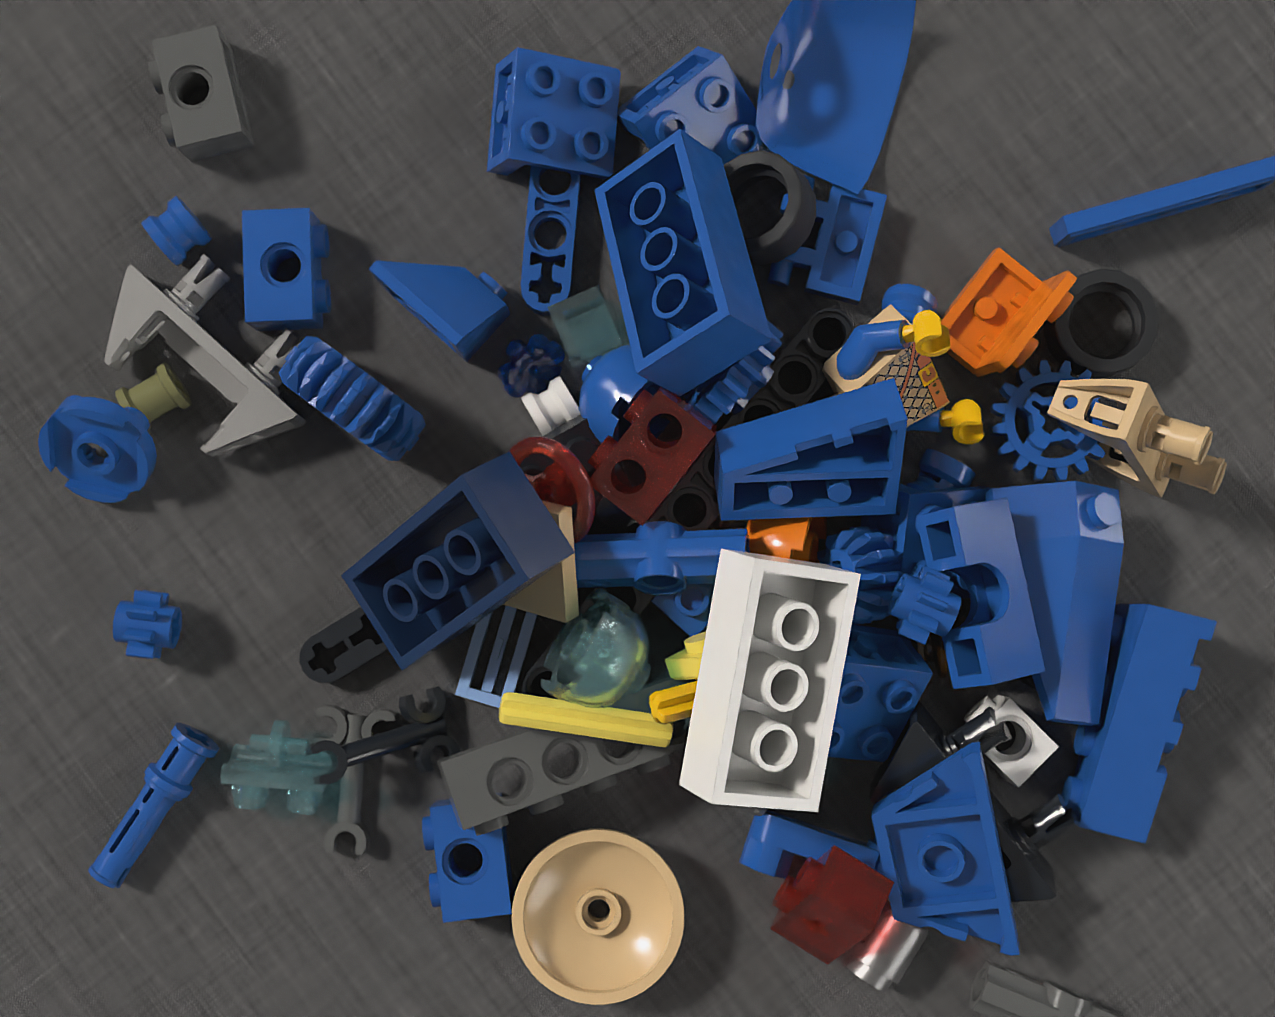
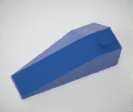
M1065 481L992 488L985 491L986 501L1005 497L1008 499L1045 667L1044 672L1033 674L1032 678L1046 720L1086 726L1097 725L1100 720L1124 547L1119 490L1080 481Z

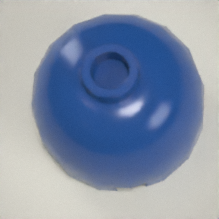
M629 344L615 348L605 355L595 357L586 366L582 374L583 384L579 396V411L582 418L588 419L590 429L607 451L618 458L620 451L628 458L647 448L665 430L670 421L667 418H660V416L668 408L671 400L680 406L685 394L678 396L636 374Z

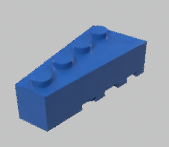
M1151 604L1115 605L1099 724L1078 726L1073 746L1074 753L1079 755L1074 777L1069 776L1066 779L1061 793L1064 798L1065 810L1069 808L1074 810L1080 823L1079 827L1146 843L1168 775L1166 767L1159 764L1162 753L1169 754L1174 746L1178 744L1184 724L1181 721L1177 706L1180 698L1186 694L1188 689L1193 691L1196 689L1202 668L1194 664L1195 650L1199 638L1211 641L1217 621Z

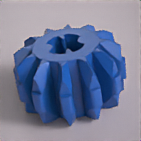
M858 526L850 527L849 530L839 531L834 535L827 536L826 549L817 552L819 562L861 574L852 623L856 625L871 623V621L882 620L886 616H890L888 614V605L892 593L902 575L905 574L901 571L900 567L903 552L893 550L894 541L892 535L882 534L877 528Z

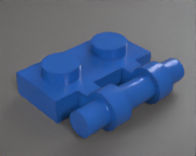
M804 175L813 190L815 179ZM832 184L827 202L816 199L815 222L821 223L815 250L800 246L795 253L785 259L771 263L767 282L780 287H788L793 268H802L809 270L804 292L858 305L887 195L862 189L857 195ZM788 194L783 195L780 213L783 215L788 204Z

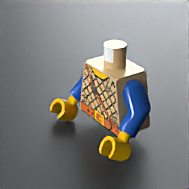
M890 304L868 324L859 325L854 328L845 344L824 363L822 371L834 393L833 396L894 378L908 418L906 432H942L943 427H952L954 439L962 444H975L984 437L981 408L976 402L964 399L955 403L951 410H945L944 406L950 403V400L932 357L940 356L950 349L949 329L941 325V318L931 310H923L917 313L913 318V324H911Z

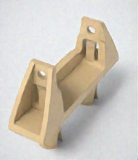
M1129 379L1061 380L1059 382L1047 414L1101 442L1098 445L1105 451L1104 457L1100 460H1095L1085 456L1087 459L1123 481L1159 498L1163 497L1169 479L1207 490L1212 494L1217 492L1223 480L1227 463L1224 462V458L1207 455L1213 432L1210 431L1211 428L1165 416L1149 383ZM1069 397H1075L1078 400L1076 407L1072 409H1067L1064 406L1066 399ZM1098 397L1117 402V408L1095 402L1090 417L1103 421L1102 426L1089 423L1088 418L1085 419L1092 400ZM1111 447L1114 448V453L1124 456L1128 463L1111 458L1109 455Z

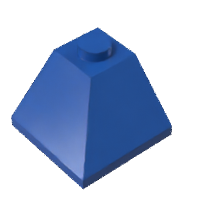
M376 260L369 268L386 292L466 362L470 360L510 315L507 304L502 301L508 293L484 271L476 278L465 267Z

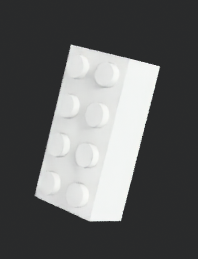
M721 549L680 776V786L711 804L818 812L861 576L860 573L821 563Z

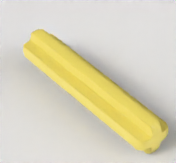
M504 693L499 707V721L503 724L665 748L669 746L673 732V722L666 724L657 723L651 713L527 694Z

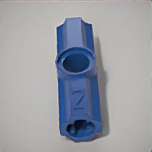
M654 521L642 524L636 529V533L574 536L577 588L634 586L637 590L646 594L674 595L686 589V584L715 583L721 549L750 553L747 529L687 531L683 526L668 521Z

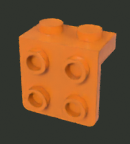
M1000 247L994 249L941 317V325L949 329L950 349L946 353L976 377L994 372L1002 373L1010 365L1016 369L1019 368L1037 348L1039 341L1033 336L1046 320L1050 323L1056 321L1073 301L1074 296L1068 291L1076 282L1077 277L1067 270L1041 281Z

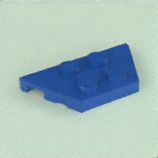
M974 742L874 804L871 817L894 920L920 928L933 927L943 935L966 941L967 935L1000 944V953L1010 956L1020 955L1019 938L980 742Z

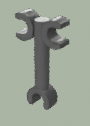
M326 705L317 708V716H329L336 721L337 731L332 737H315L314 743L329 740L340 745L343 741L344 744L376 735L374 729L377 722L380 720L395 721L398 718V713L391 709H380L368 716L366 714H347L344 709L336 705ZM364 762L347 767L344 776L341 778L337 823L328 829L324 837L326 853H334L337 850L338 836L343 831L350 832L355 836V855H363L369 846L370 835L368 829L360 822Z

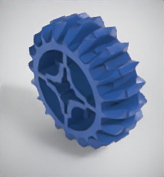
M306 336L298 347L294 346L285 358L286 363L278 372L282 383L388 461H399L407 450L411 451L420 439L418 435L426 426L423 415L318 337Z

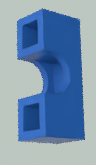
M1007 497L951 507L916 516L926 566L938 572H954L965 582L970 594L971 604L968 617L960 626L952 628L945 637H942L953 689L994 685L1044 672L1045 667L1040 649V641L1036 631L1027 582L1023 572Z

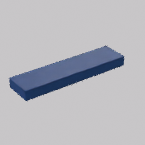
M1275 156L1064 215L1049 228L1054 246L1058 245V248L1260 191L1275 182Z

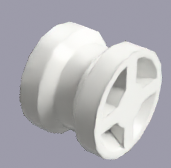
M560 376L551 380L548 389L540 394L530 392L521 397L542 436L581 415L576 402Z

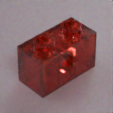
M833 845L818 860L809 857L795 879L788 876L784 880L772 903V906L779 910L770 929L829 965L874 931L894 882Z

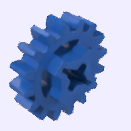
M768 319L767 322L772 337L770 342L684 395L686 400L681 407L704 427L710 422L715 424L723 412L726 415L729 412L733 414L739 413L758 390L764 387L770 380L774 372L770 368L771 363L775 359V356L772 354L782 345L780 339L784 334Z
M1047 360L1040 361L1037 364L1036 376L1034 377L1024 367L1015 374L1019 384L1018 388L1012 384L1004 383L999 389L1002 396L1008 400L1007 403H994L990 409L992 414L1002 418V423L993 426L989 430L990 435L1004 436L1006 441L999 448L997 454L1000 457L1013 453L1017 459L1012 470L1016 473L1027 465L1032 466L1033 481H1041L1046 475L1047 470H1052L1056 482H1063L1067 480L1068 466H1071L1077 474L1082 475L1089 471L1085 456L1100 460L1106 454L1102 447L1097 444V440L1079 432L1058 420V425L1064 430L1057 428L1049 434L1042 429L1046 420L1041 414L1047 415L1054 396L1042 397L1038 393L1030 391L1042 386H1058L1061 380L1091 378L1092 372L1088 369L1077 378L1071 376V362L1064 361L1056 373L1051 372ZM1069 397L1064 403L1065 408L1072 409L1076 407L1078 403L1077 398ZM1098 397L1092 400L1087 416L1089 423L1102 426L1103 421L1090 417L1095 402L1099 403L1098 400L1100 398ZM1015 412L1025 422L1027 437L1023 443L1015 428ZM1057 445L1074 452L1061 458L1040 456L1047 447Z

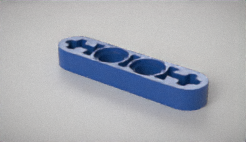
M531 166L520 284L521 295L527 307L535 314L553 316L564 310L571 297L581 175L569 173L572 181L567 191L560 195H550L543 191L540 186L541 176L548 169ZM547 221L560 223L567 232L565 242L560 247L552 250L542 248L535 240L536 230ZM534 257L546 262L565 260L563 268L553 264L552 279L554 286L562 288L560 294L555 293L551 295L550 303H541L538 293L531 291L532 286L541 285L543 278L542 263L532 265Z

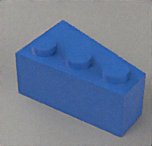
M888 379L716 431L714 482L721 521L895 514L908 420L895 379Z

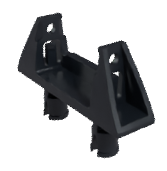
M918 701L888 759L881 762L870 784L869 799L873 804L877 803L878 799L894 789L901 788L970 743L980 742L982 755L1000 743L1011 739L1006 724L1003 721L996 725L995 710L992 707H988L983 713L959 729L948 733L941 729L922 703ZM989 789L1011 902L1039 901L1055 898L1057 894L1053 868L1038 850L1047 843L1080 826L1072 808L1065 810L1064 798L1062 795L1057 794L1052 800L1018 820L1016 817H1011Z

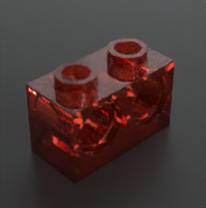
M661 386L654 395L643 389L623 415L631 423L618 441L608 435L588 460V463L595 468V471L590 476L587 484L642 526L714 437L717 428L716 425L679 396ZM658 414H671L681 423L682 434L678 439L671 442L660 441L654 437L650 430V420ZM622 460H634L644 468L646 480L638 486H626L617 479L615 465Z

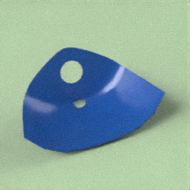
M792 0L768 41L758 93L755 127L760 140L771 152L781 155L792 165L852 193L859 194L867 183L877 162L895 106L910 48L916 0ZM779 43L781 48L780 61L777 72L773 79H771V59L774 49ZM790 70L795 77L794 84L790 89L783 88L784 79L787 71Z

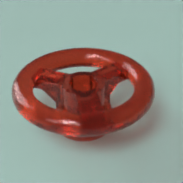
M535 436L524 438L517 442L509 451L519 466L526 457L532 454L545 455L554 460V463L547 466L544 472L536 476L527 474L525 476L542 501L567 507L577 503V515L573 522L574 544H576L590 530L595 515L594 490L584 466L568 448L550 438Z

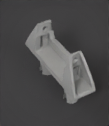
M203 254L195 266L171 291L167 288L162 291L130 264L126 269L104 362L113 369L120 371L123 368L122 365L135 351L143 349L158 333L166 339L164 342L229 401L237 405L221 423L220 429L200 448L203 452L214 457L301 427L307 422L278 396L282 392L278 389L282 384L278 372L286 363L285 358L290 353L289 349L297 339L287 328L282 331L283 333L253 365L249 362L244 365L197 323L200 318L196 314L226 282L228 283L231 280L219 267L211 273L216 265Z

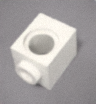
M997 695L991 700L986 696L968 711L964 720L969 722L983 713L986 708L992 707L995 710L996 725L1003 721H1010L1016 732L1013 745L1004 751H997L994 747L983 754V759L1006 782L1020 787L1059 746L1011 698Z

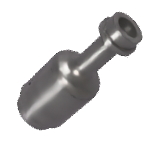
M881 901L849 952L853 957L848 963L847 968L871 986L886 993L892 982L898 984L926 939L928 929L927 927L920 928L894 920L890 902Z

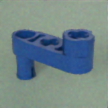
M768 809L762 816L754 815L739 860L741 864L766 875L787 879L794 855L797 854L886 884L876 836L874 840L868 839L866 843Z

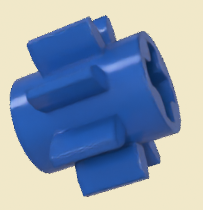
M926 566L923 567L919 578L907 573L902 575L888 605V614L899 618L895 626L899 629L898 634L925 645L930 632L941 637H945L949 633L961 606V597L950 592L954 585V582L949 581L950 576Z
M135 590L133 601L121 600L119 602L113 620V638L115 642L128 643L126 656L160 659L162 648L174 649L176 647L181 632L182 612L180 607L168 606L169 593Z

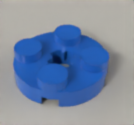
M78 395L66 397L49 417L39 433V452L49 471L52 472L57 467L60 473L69 479L64 485L81 497L97 502L116 503L125 500L131 492L139 491L152 475L157 462L156 447L153 438L148 433L150 424L147 417L138 409L133 407L123 408L116 403L101 398L81 397ZM88 443H94L102 447L107 452L106 457L97 456L96 448H92Z

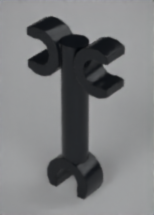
M439 686L426 689L429 707L425 713L420 712L416 708L412 694L399 698L398 706L400 713L405 720L412 724L344 745H339L329 740L310 744L305 748L306 755L325 752L332 760L331 769L325 774L313 777L314 783L317 785L335 783L344 776L347 767L417 746L414 751V763L420 773L434 771L430 758L434 747H439L443 751L444 758L461 752L455 740L447 736V726L441 716L446 705V698L442 689Z

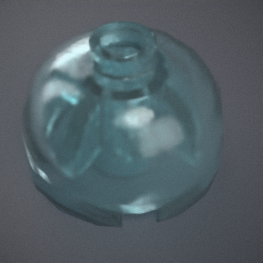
M600 588L591 592L586 597V599L595 604L584 615L579 612V616L563 624L554 639L544 663V667L553 672L551 681L541 679V687L552 696L591 708H605L619 702L627 693L636 694L644 686L651 670L650 664L647 663L650 651L648 630L640 615L622 600Z

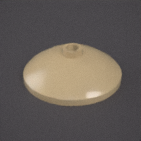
M593 828L580 830L551 842L527 866L519 881L513 899V935L519 954L527 968L541 984L552 992L571 1001L584 1004L605 1005L617 1003L637 996L647 990L661 978L671 965L683 936V898L677 879L670 866L655 849L644 841L625 832L612 829ZM601 899L608 903L610 911L605 917L596 918L590 914L588 910L589 904L594 900Z

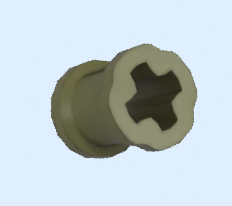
M165 362L156 367L157 373L140 384L131 389L123 386L115 391L120 406L138 409L147 417L150 424L149 430L151 429L152 421L178 406L185 409L192 405L183 383Z

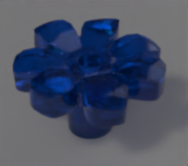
M542 334L533 335L527 345L522 340H514L506 348V355L511 362L503 364L498 368V378L505 385V391L513 398L521 397L525 392L540 394L547 390L544 380L551 381L560 375L562 367L559 363L564 360L565 352L556 341L550 342Z

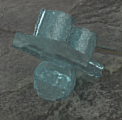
M276 719L270 735L252 734L249 745L235 744L228 764H223L221 767V784L231 785L234 806L236 808L252 810L263 808L269 799V788L286 789L288 810L292 813L313 815L321 803L327 786L315 784L313 777L327 773L331 769L332 760L325 752L306 755L305 748L309 746V739L291 737L289 721Z

